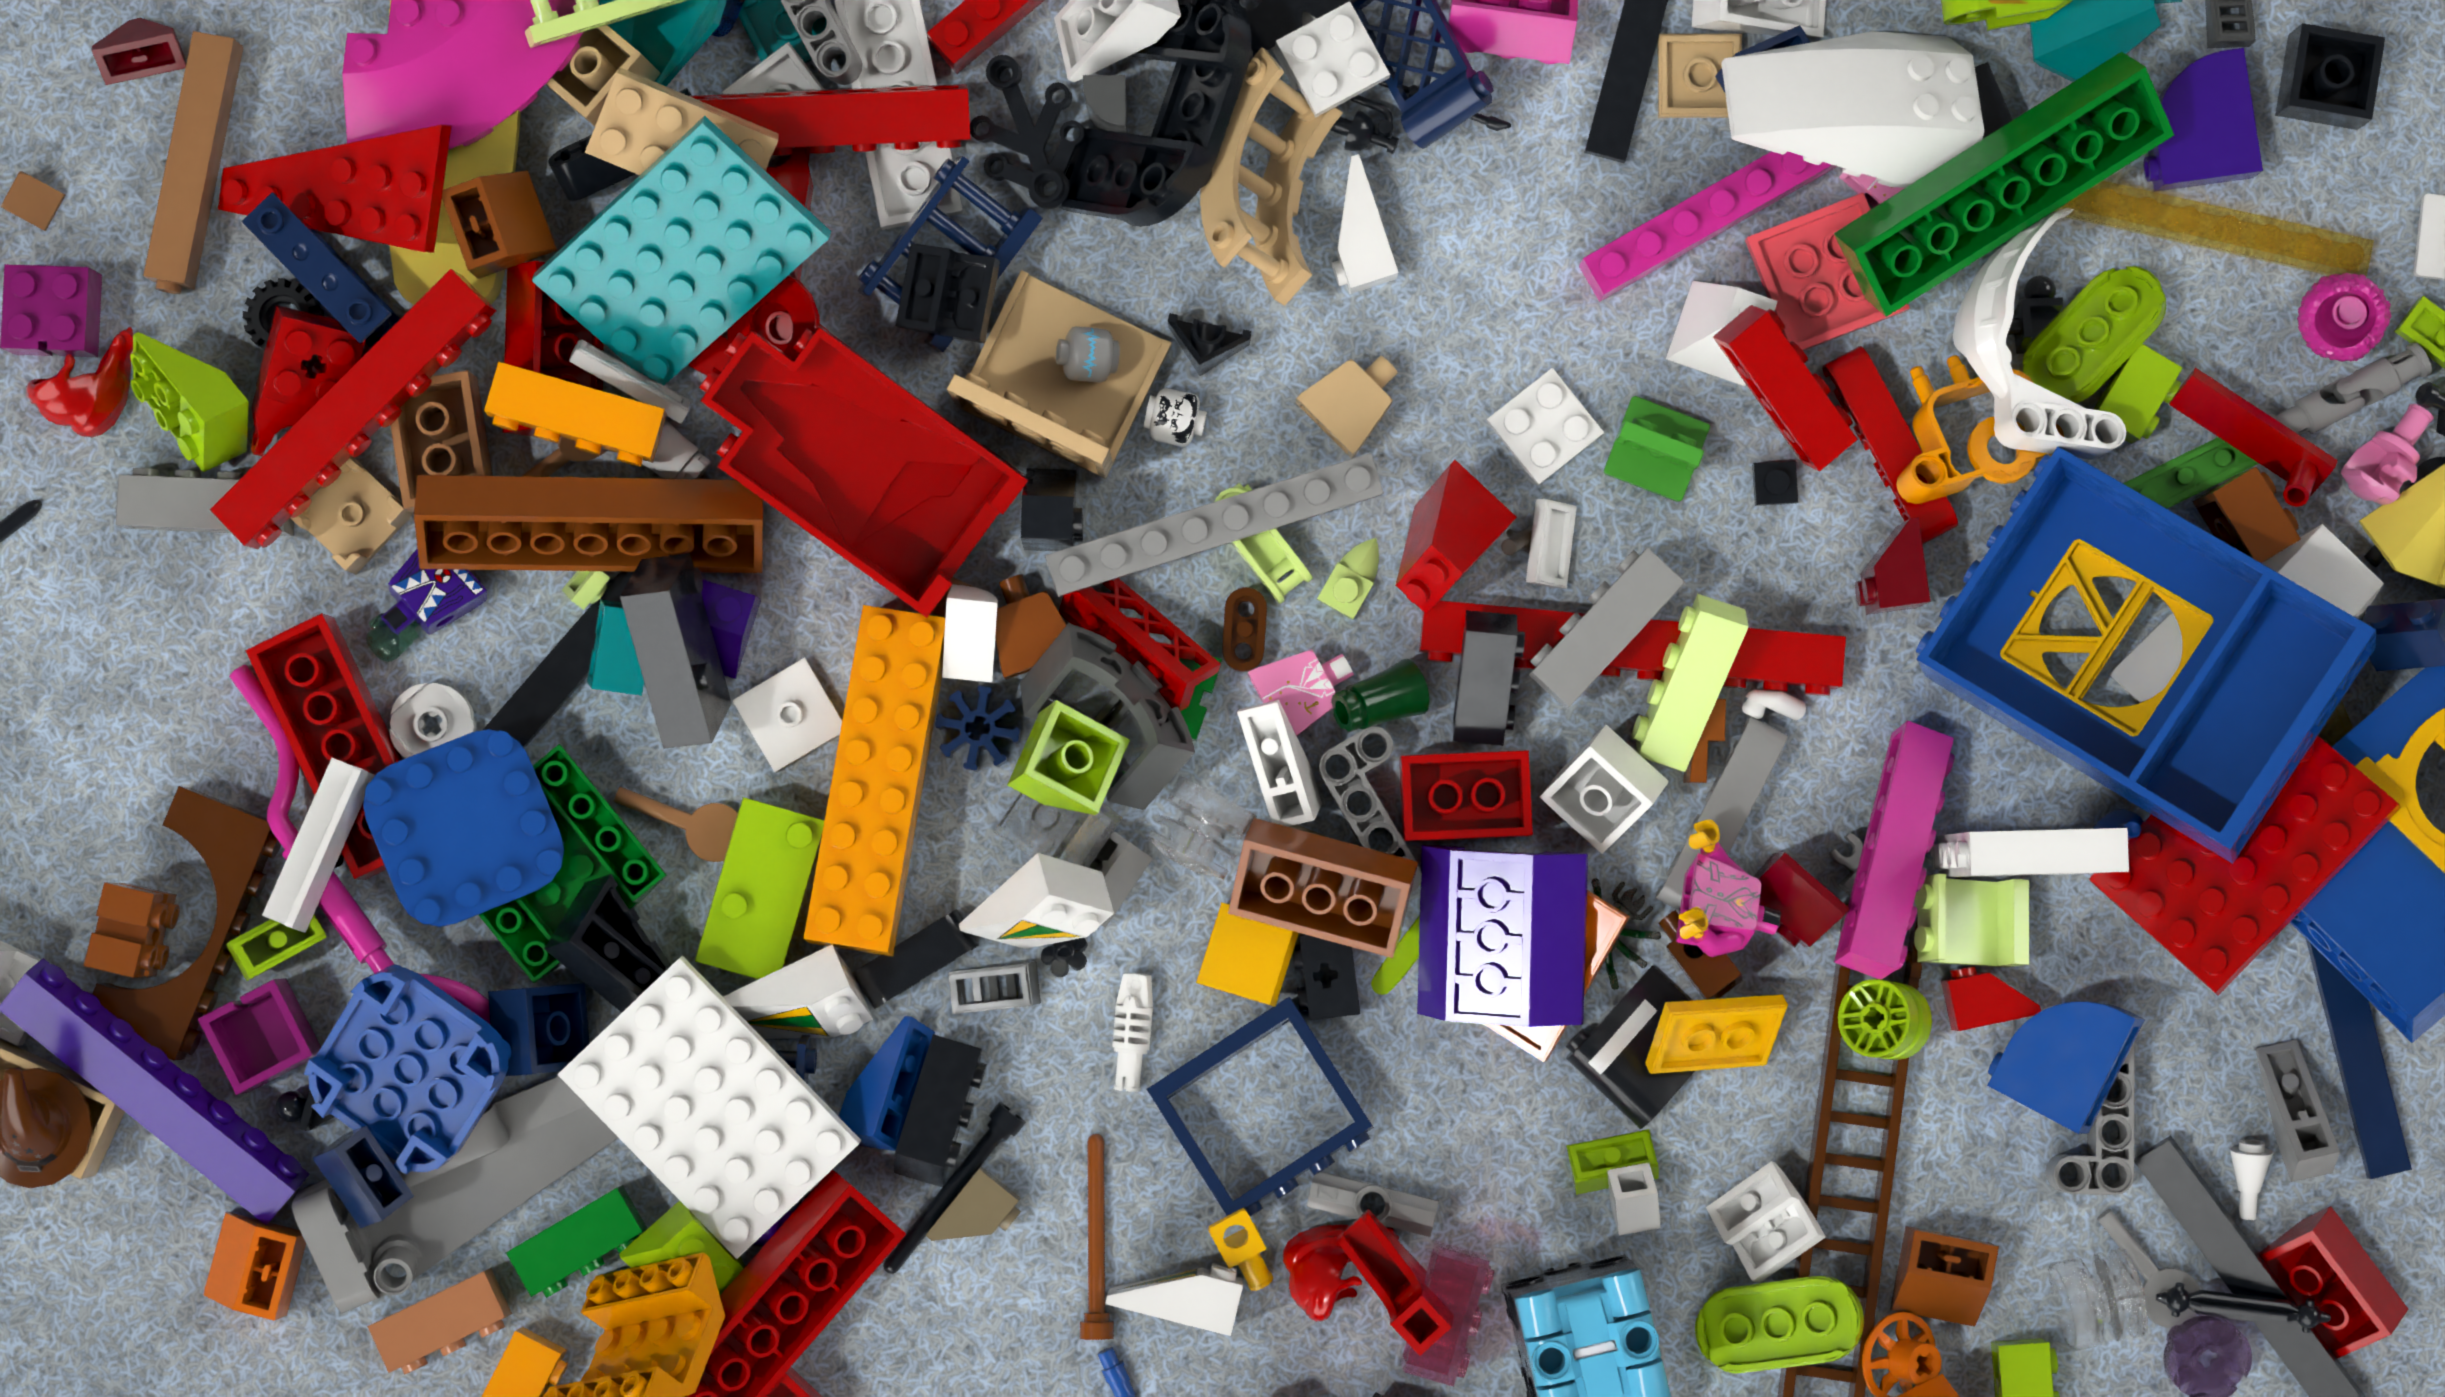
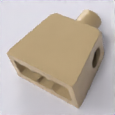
M1381 355L1365 371L1355 361L1350 359L1302 392L1296 398V404L1352 459L1391 406L1393 400L1383 388L1398 372Z

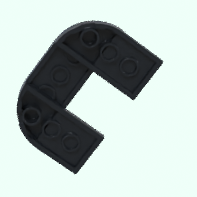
M1178 0L1181 17L1177 20L1176 24L1157 43L1128 56L1176 62L1151 137L1085 128L1087 140L1081 147L1075 149L1066 173L1070 182V194L1059 208L1073 213L1118 219L1132 226H1150L1176 214L1190 202L1200 188L1209 182L1212 174L1211 170L1224 140L1248 65L1253 56L1249 20L1245 10L1237 0Z

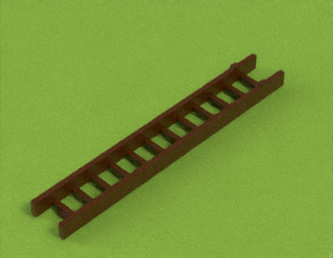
M1846 914L1842 917L1839 940ZM1917 914L1914 924L1910 929L1903 983L1918 990L1919 979H1921L1922 962H1917V949L1914 944V935L1918 928ZM1835 964L1804 1201L1816 1220L1819 1206L1872 1213L1868 1244L1824 1238L1796 1258L1793 1279L1809 1277L1813 1248L1867 1255L1863 1286L1846 1284L1854 1291L1857 1297L1861 1298L1860 1303L1864 1313V1327L1861 1338L1854 1348L1851 1371L1814 1365L1781 1368L1777 1397L1794 1396L1796 1375L1850 1382L1848 1397H1865L1866 1382L1862 1370V1355L1865 1342L1874 1327L1909 1058L1893 1060L1891 1076L1837 1069L1842 1037L1838 1026V1011L1842 999L1853 987V985H1848L1850 968ZM1835 1080L1889 1087L1885 1118L1831 1111ZM1830 1121L1884 1129L1880 1160L1826 1153ZM1824 1163L1878 1171L1874 1202L1820 1195Z

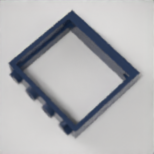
M1290 997L1284 999L1276 1007H1272L1146 1089L1227 1216L1242 1208L1246 1209L1250 1217L1254 1216L1263 1209L1260 1201L1273 1193L1278 1199L1299 1186L1296 1181L1297 1177L1308 1170L1312 1172L1313 1176L1320 1173L1335 1162L1331 1155L1345 1146L1349 1152L1357 1149L1360 1145L1371 1139L1367 1132L1374 1128ZM1290 1021L1355 1122L1233 1201L1169 1099Z

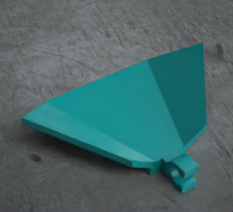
M600 0L599 5L606 4L615 0ZM688 0L615 22L608 26L638 50L661 73L654 82L667 87L720 25L727 0Z
M2073 0L2046 20L2027 23L2030 24L2033 61L2040 67L2074 82L2121 51L2127 55L2161 26L2154 4L2182 2V0Z

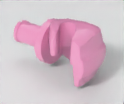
M2410 404L2408 410L2392 432L2377 431L2372 440L2354 452L2341 469V475L2348 483V487L2354 495L2366 501L2387 505L2400 497V487L2408 479L2412 483L2416 481L2417 467L2415 465L2420 460V455L2415 450L2414 445L2429 423L2434 419L2428 410L2417 404Z

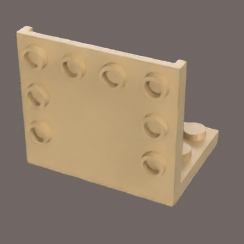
M1021 270L971 372L966 374L965 379L954 374L947 391L956 407L1106 479L1172 346V342L1150 334ZM1072 327L1106 329L1111 333L1113 340L1119 342L1118 368L1115 374L1110 373L1106 381L1098 383L1070 380L1064 373L1063 365L1056 363L1058 340H1065Z

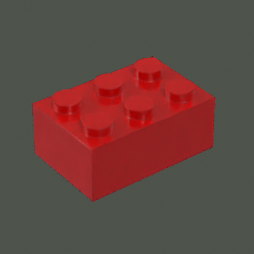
M1529 750L1406 755L1399 757L1402 836L1404 842L1528 837L1533 835Z

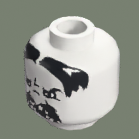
M1163 388L1157 396L1150 395L1144 428L1150 429V437L1155 441L1186 447L1192 442L1194 435L1202 436L1207 412L1199 410L1200 400L1197 395Z

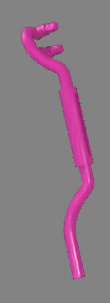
M242 665L235 669L229 677L269 731L278 752V777L273 796L267 808V822L272 833L285 849L282 856L287 860L299 833L290 821L288 813L298 785L300 764L262 685L249 667ZM332 871L318 903L319 907L361 964L367 962L374 973L394 965L384 950L387 944L335 872ZM420 974L490 1024L489 1001L478 991L461 982L445 977Z

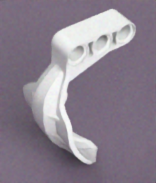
M2064 208L2047 215L2015 235L1988 258L1975 275L1955 318L1953 341L1957 350L1967 357L1972 368L1994 396V432L2002 445L2012 449L2053 454L2056 448L2060 447L2078 458L2097 459L2119 447L2124 442L2126 427L2122 419L2111 412L2086 409L2014 374L2010 364L2012 353L2006 345L2007 334L2014 315V300L2019 276L2028 256L2044 233L2056 220L2066 217L2074 210ZM2016 418L2022 421L2025 431L2019 428ZM2056 424L2062 428L2064 437L2057 431ZM2095 429L2100 432L2103 442L2096 436Z

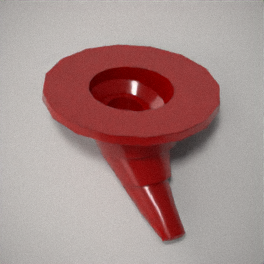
M788 275L727 329L728 346L739 332L747 337L749 332L754 330L794 360L798 353L792 348L807 328L813 333L818 326H821L828 332L829 330L820 324V315L812 294L800 280Z

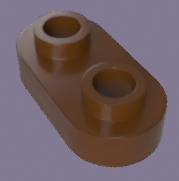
M1243 587L1233 591L1225 604L1222 654L1226 664L1238 672H1249L1257 668L1264 657L1267 604L1263 595L1253 588ZM1242 602H1250L1253 605L1254 613L1250 617H1242L1238 613V606ZM1241 643L1248 644L1252 650L1251 655L1246 659H1240L1235 654V648Z

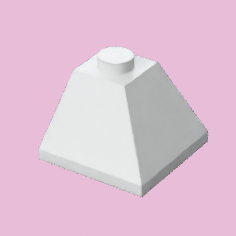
M1692 281L1666 360L1745 386V382L1715 342L1713 336L1750 305L1766 311L1768 309L1775 311L1778 301L1739 287Z

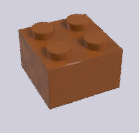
M2257 467L2230 478L2192 501L2213 536L2260 563L2301 540L2297 533L2299 525L2296 518L2287 508L2282 509L2274 496L2276 494V487L2273 481L2265 472L2260 473Z

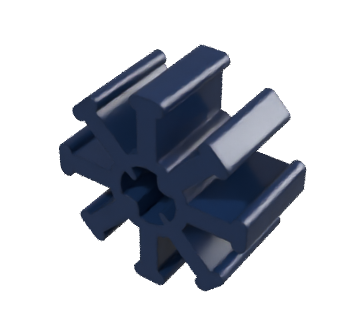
M978 686L977 688L980 692L977 710L972 711L963 699L964 693L958 690L949 696V700L956 704L964 715L962 720L945 718L942 714H938L935 722V727L939 730L944 728L960 730L961 735L946 745L941 744L940 749L946 757L953 758V753L966 744H970L967 763H964L963 767L974 772L980 771L978 760L981 747H986L994 759L993 764L996 767H1000L1008 761V757L1002 755L993 742L995 738L1010 739L1014 743L1019 744L1022 731L1019 728L1010 730L997 727L996 723L1011 713L1016 714L1017 709L1009 699H1006L1004 705L988 714L990 696L994 694V691L986 686ZM978 718H985L986 720L983 723L986 726L990 725L989 734H981L980 740L971 739L974 734L968 732V725L976 724Z

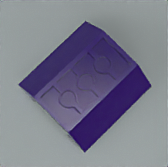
M1422 845L1417 1014L1450 1022L1521 1027L1582 1025L1584 1019L1588 853L1546 851L1534 854L1465 850V847Z

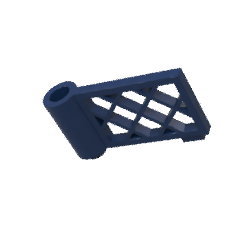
M1357 0L1352 3V6L1390 73V78L1385 80L1402 112V126L1408 137L1419 148H1427L1492 103L1491 93L1494 91L1490 79L1484 72H1476L1472 69L1437 0H1412L1411 4L1397 0H1376L1384 2L1379 27L1370 25L1362 11L1364 7L1374 0ZM1422 1L1425 4L1426 8L1421 7ZM1394 5L1410 9L1405 33L1389 29ZM1419 12L1430 14L1434 21L1430 40L1414 36ZM1373 31H1377V32H1378L1377 38H1376V36H1375V34H1374ZM1387 34L1403 38L1398 62L1388 60L1384 53ZM1441 37H1442V39L1444 40L1445 43H1441V42H1440V38H1441ZM1413 41L1429 45L1424 69L1407 65ZM1438 47L1449 50L1456 63V66L1444 74L1433 72ZM1406 70L1422 74L1419 90L1410 98L1407 97L1402 87ZM1431 77L1437 78L1436 80L1430 83Z

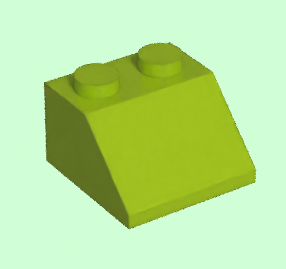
M1056 700L1039 712L1007 786L1043 805L1096 815L1100 811L1130 739Z
M680 1200L619 1254L625 1263L634 1268L704 1252L710 1257L719 1295L725 1291L746 1267L741 1256L736 1259Z

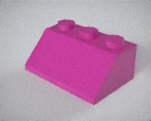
M1451 0L1448 23L1464 53L1482 52L1497 54L1506 59L1519 57L1538 60L1545 64H1570L1577 25L1578 0Z

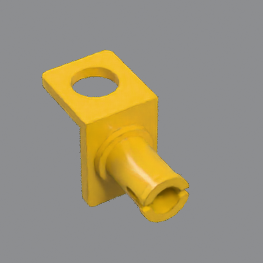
M1239 1209L1209 1225L1208 1231L1227 1267L1230 1269L1238 1265L1251 1291L1263 1289L1274 1279L1273 1275L1268 1270L1260 1252L1267 1248L1246 1209ZM1241 1225L1245 1227L1223 1239L1224 1232L1230 1226Z

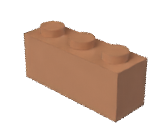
M489 1268L367 1327L388 1373L401 1368L405 1375L428 1364L425 1356L438 1349L445 1356L466 1346L464 1337L476 1331H479L481 1338L504 1328L505 1325L502 1319L511 1315L512 1312L492 1268Z

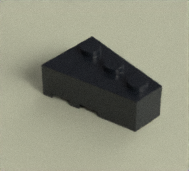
M1027 468L1026 478L1028 482L1023 487L1021 508V541L1024 550L1060 551L1075 546V542H1083L1082 508H1076L1077 470Z
M609 874L584 883L544 950L622 1013L671 964L656 941L650 942L637 922L640 919L634 908L627 907L615 889L618 886L617 882Z
M933 1034L894 1156L895 1174L943 1187L948 1167L955 1168L962 1143L956 1142L960 1127L967 1128L971 1119L974 1103L968 1102L972 1087L980 1089L987 1064L980 1062L981 1048Z

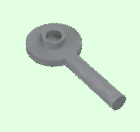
M2108 1209L2103 1212L2097 1220L2145 1279L2140 1292V1302L2146 1316L2155 1324L2166 1328H2179L2190 1323L2197 1315L2195 1312L2187 1309L2184 1312H2180L2179 1317H2174L2171 1315L2172 1311L2165 1304L2156 1301V1294L2167 1292L2175 1287L2177 1282L2183 1283L2184 1289L2189 1294L2199 1291L2200 1288L2195 1279L2188 1273L2176 1268L2158 1269L2113 1211Z

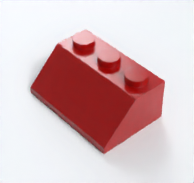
M2331 1206L2301 1220L2259 1252L2260 1256L2298 1306L2306 1303L2307 1298L2315 1299V1305L2321 1311L2331 1315L2329 1322L2319 1323L2314 1328L2337 1359L2390 1336L2409 1310Z

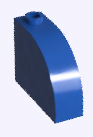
M2068 1002L2047 1008L2034 1015L2017 1030L2005 1048L2004 1053L1998 1052L1988 1069V1074L1992 1077L1987 1086L2077 1134H2087L2145 1019L2123 1008L2098 1002Z

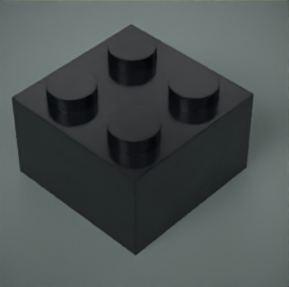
M2305 23L2299 25L2288 35L2275 116L2358 130L2373 118L2385 37Z

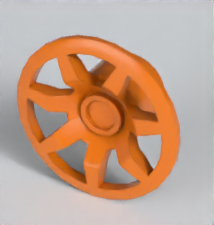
M1904 1311L1889 1314L1881 1319L1868 1335L1863 1349L1862 1370L1866 1385L1875 1397H1892L1887 1395V1393L1898 1381L1903 1393L1939 1375L1941 1356L1935 1347V1339L1931 1329L1921 1317ZM1908 1320L1913 1322L1921 1331L1913 1338H1910ZM1895 1321H1898L1895 1330L1898 1341L1892 1340L1883 1332L1885 1327ZM1877 1339L1879 1344L1888 1353L1885 1357L1871 1359L1872 1348ZM1871 1369H1888L1889 1372L1883 1376L1878 1388L1874 1382Z

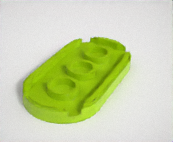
M2126 266V269L2115 271V268L2098 274L2028 346L2023 356V373L2029 376L2033 383L2074 403H2079L2089 398L2161 324L2166 312V297L2159 280L2151 272L2137 266Z
M1829 1276L1803 1277L1730 1287L1715 1292L1707 1299L1708 1301L1697 1315L1695 1336L1698 1347L1703 1355L1718 1366V1368L1729 1373H1748L1819 1364L1841 1359L1855 1348L1863 1332L1864 1313L1854 1291L1842 1281Z

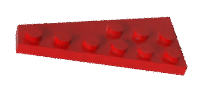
M441 124L223 168L218 210L248 216L273 192L309 229L420 252L434 253L452 125Z

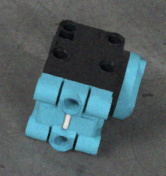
M1625 1254L1582 1265L1579 1262L1570 1263L1568 1268L1560 1270L1549 1268L1544 1270V1274L1501 1284L1502 1294L1504 1293L1507 1305V1315L1513 1327L1522 1365L1520 1369L1525 1380L1527 1397H1671L1663 1360L1660 1358L1659 1336L1654 1327L1652 1314L1649 1311L1650 1306L1641 1269L1637 1268L1634 1262Z

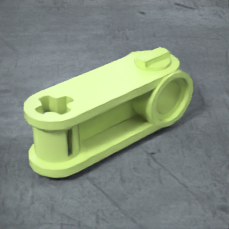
M1238 483L1234 487L1222 491L1214 502L1251 491L1252 489L1248 484L1243 487ZM1277 529L1231 543L1279 604L1285 601L1284 596L1303 581L1310 582L1313 579L1305 565ZM1289 571H1293V573L1289 575L1286 579H1284L1282 582H1277V580H1279Z

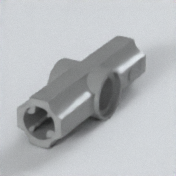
M1325 1172L1314 1175L1307 1207L1358 1219L1364 1213L1361 1207V1198L1366 1193L1376 1192L1384 1198L1385 1207L1381 1213L1374 1216L1384 1226L1431 1237L1439 1200Z

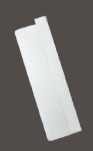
M331 758L262 916L306 933L362 806L365 788L375 775L357 766Z

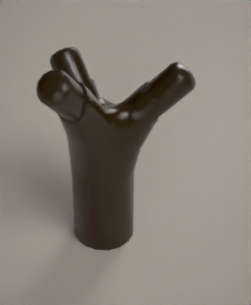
M1533 524L1519 532L1508 529L1506 534L1509 538L1501 544L1503 553L1513 555L1522 550L1529 554Z

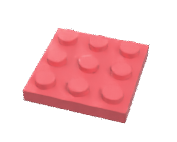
M1864 192L1748 236L1745 239L1767 297L1778 301L1774 312L1780 317L1786 327L1782 333L1789 342H1795L1803 351L1910 309L1909 304H1906L1886 317L1868 302L1835 238V232L1871 210Z

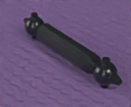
M2177 1282L2175 1287L2167 1292L2156 1294V1301L2165 1304L2172 1311L2171 1315L2174 1317H2179L2180 1312L2190 1309L2196 1314L2269 1324L2288 1325L2297 1321L2305 1333H2309L2311 1328L2316 1327L2319 1323L2331 1320V1315L2321 1311L2315 1305V1299L2307 1298L2306 1303L2296 1306L2290 1301L2208 1290H2199L2189 1294L2184 1289V1284Z

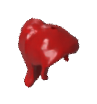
M128 327L114 337L95 373L82 374L70 378L69 374L74 367L75 359L71 354H68L65 357L64 366L57 375L49 379H34L27 384L26 397L30 399L31 404H34L40 414L48 421L56 425L71 426L72 430L80 436L92 438L102 435L115 425L127 403L131 373L130 355L133 351L132 328Z
M1323 1225L1300 1232L1287 1242L1283 1250V1262L1290 1272V1294L1295 1303L1305 1311L1306 1315L1316 1322H1323L1330 1317L1335 1302L1346 1297L1355 1298L1357 1296L1356 1290L1349 1287L1362 1285V1280L1358 1276L1341 1280L1344 1268L1351 1260L1338 1244L1337 1237L1350 1225ZM1386 1227L1389 1230V1232L1397 1240H1399V1236L1394 1233L1393 1228Z

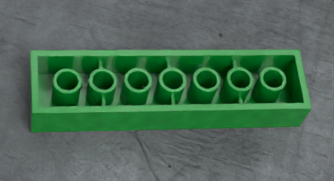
M2121 51L1841 228L1834 235L1865 299L1887 317L2174 136V133L2146 67Z

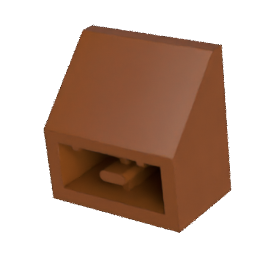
M528 170L480 176L443 190L442 199L467 269L477 279L557 251Z
M1905 1226L1890 1310L1904 1311L1918 1316L1975 1327L1992 1288L1999 1246L1985 1241Z

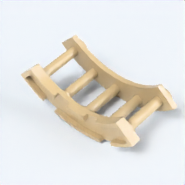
M1261 47L1248 65L1224 140L1211 170V178L1200 189L1201 219L1205 237L1218 264L1225 268L1236 255L1260 269L1265 285L1274 300L1285 306L1312 276L1303 258L1299 237L1293 233L1292 217L1298 215L1304 182L1299 180L1306 159L1314 158L1322 141L1343 112L1336 106L1315 118L1305 97L1279 79L1284 73L1283 69L1271 54ZM1269 93L1295 110L1280 137L1254 120ZM1247 136L1270 151L1271 156L1263 178L1240 164ZM1238 183L1255 193L1258 197L1255 218L1240 207ZM1252 237L1254 238L1255 246L1248 242Z

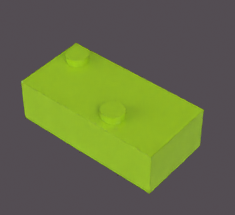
M742 797L695 956V962L756 979L763 978L783 968L822 835L824 820Z

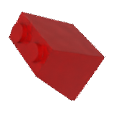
M1454 460L1414 506L1395 586L1412 603L1416 604L1427 614L1485 554L1517 517L1461 464Z

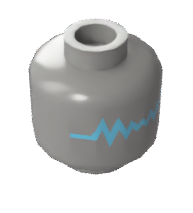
M1075 326L1069 330L1065 340H1058L1056 363L1063 365L1064 373L1068 379L1102 383L1107 380L1110 373L1115 374L1117 371L1120 355L1119 342L1113 340L1108 330Z

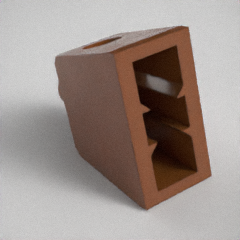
M1023 574L999 582L1007 605L997 608L995 638L1001 671L1006 680L1029 672L1066 627L1047 591L1030 596Z

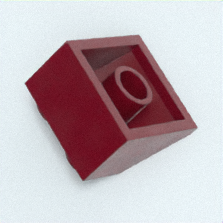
M1919 517L1911 518L1895 527L1860 573L1861 581L1855 582L1856 600L1858 606H1865L1866 615L1916 609L1931 602Z
M1785 852L1773 853L1753 876L1758 878L1762 884L1759 905L1781 911L1779 928L1776 933L1794 948L1799 943L1803 947H1811L1850 909Z

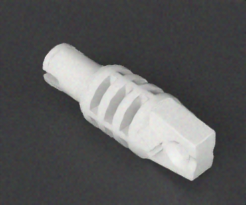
M1124 973L1122 976L1115 1006L1112 1047H1114L1115 1052H1118L1114 1090L1141 1091L1143 1054H1147V1050H1150L1153 1014L1151 975Z

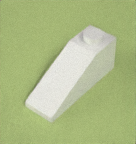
M1359 154L1351 156L1337 248L1338 261L1332 262V268L1338 285H1347L1349 294L1395 280L1399 273Z
M1275 700L1239 709L1237 711L1271 822L1288 827L1314 821L1322 806V800L1311 765L1280 701Z

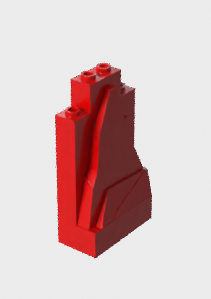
M818 326L814 333L808 328L803 332L792 348L798 353L794 360L754 330H751L747 337L739 332L724 352L731 357L722 371L713 367L699 387L706 392L700 401L741 430L738 437L730 433L716 453L722 457L717 467L928 618L952 585L951 578L999 513L1003 515L1026 485L1028 479L1021 471L984 444L981 445L821 326Z

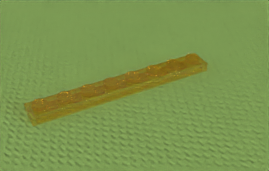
M2107 181L2099 182L2054 211L2071 208L2074 210L2065 218L2328 276L2349 273L2363 274L2367 277L2374 240Z

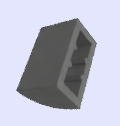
M1083 75L1086 108L1093 125L1098 130L1128 133L1126 76Z

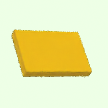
M1783 994L1665 1002L1645 1062L1650 1074L1765 1066L1767 1065L1788 1003Z

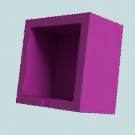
M4 264L0 348L14 355L52 356L55 353L59 356L71 354L73 357L98 358L102 274L89 267Z
M286 978L273 979L240 996L241 1000L231 1001L198 1018L236 1095L250 1093L307 1063L309 1059L317 1055L321 1048Z

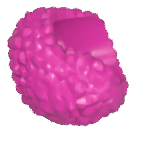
M2343 273L2341 275L2322 276L2302 297L2301 307L2298 308V329L2301 332L2302 338L2307 343L2306 346L2311 348L2315 354L2341 362L2358 361V359L2363 358L2383 338L2386 327L2389 326L2392 317L2390 313L2391 304L2386 300L2384 290L2378 288L2373 281L2366 278L2363 274Z

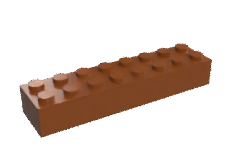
M417 475L414 520L420 569L634 572L641 559L690 553L694 568H699L700 572H763V499L736 480Z

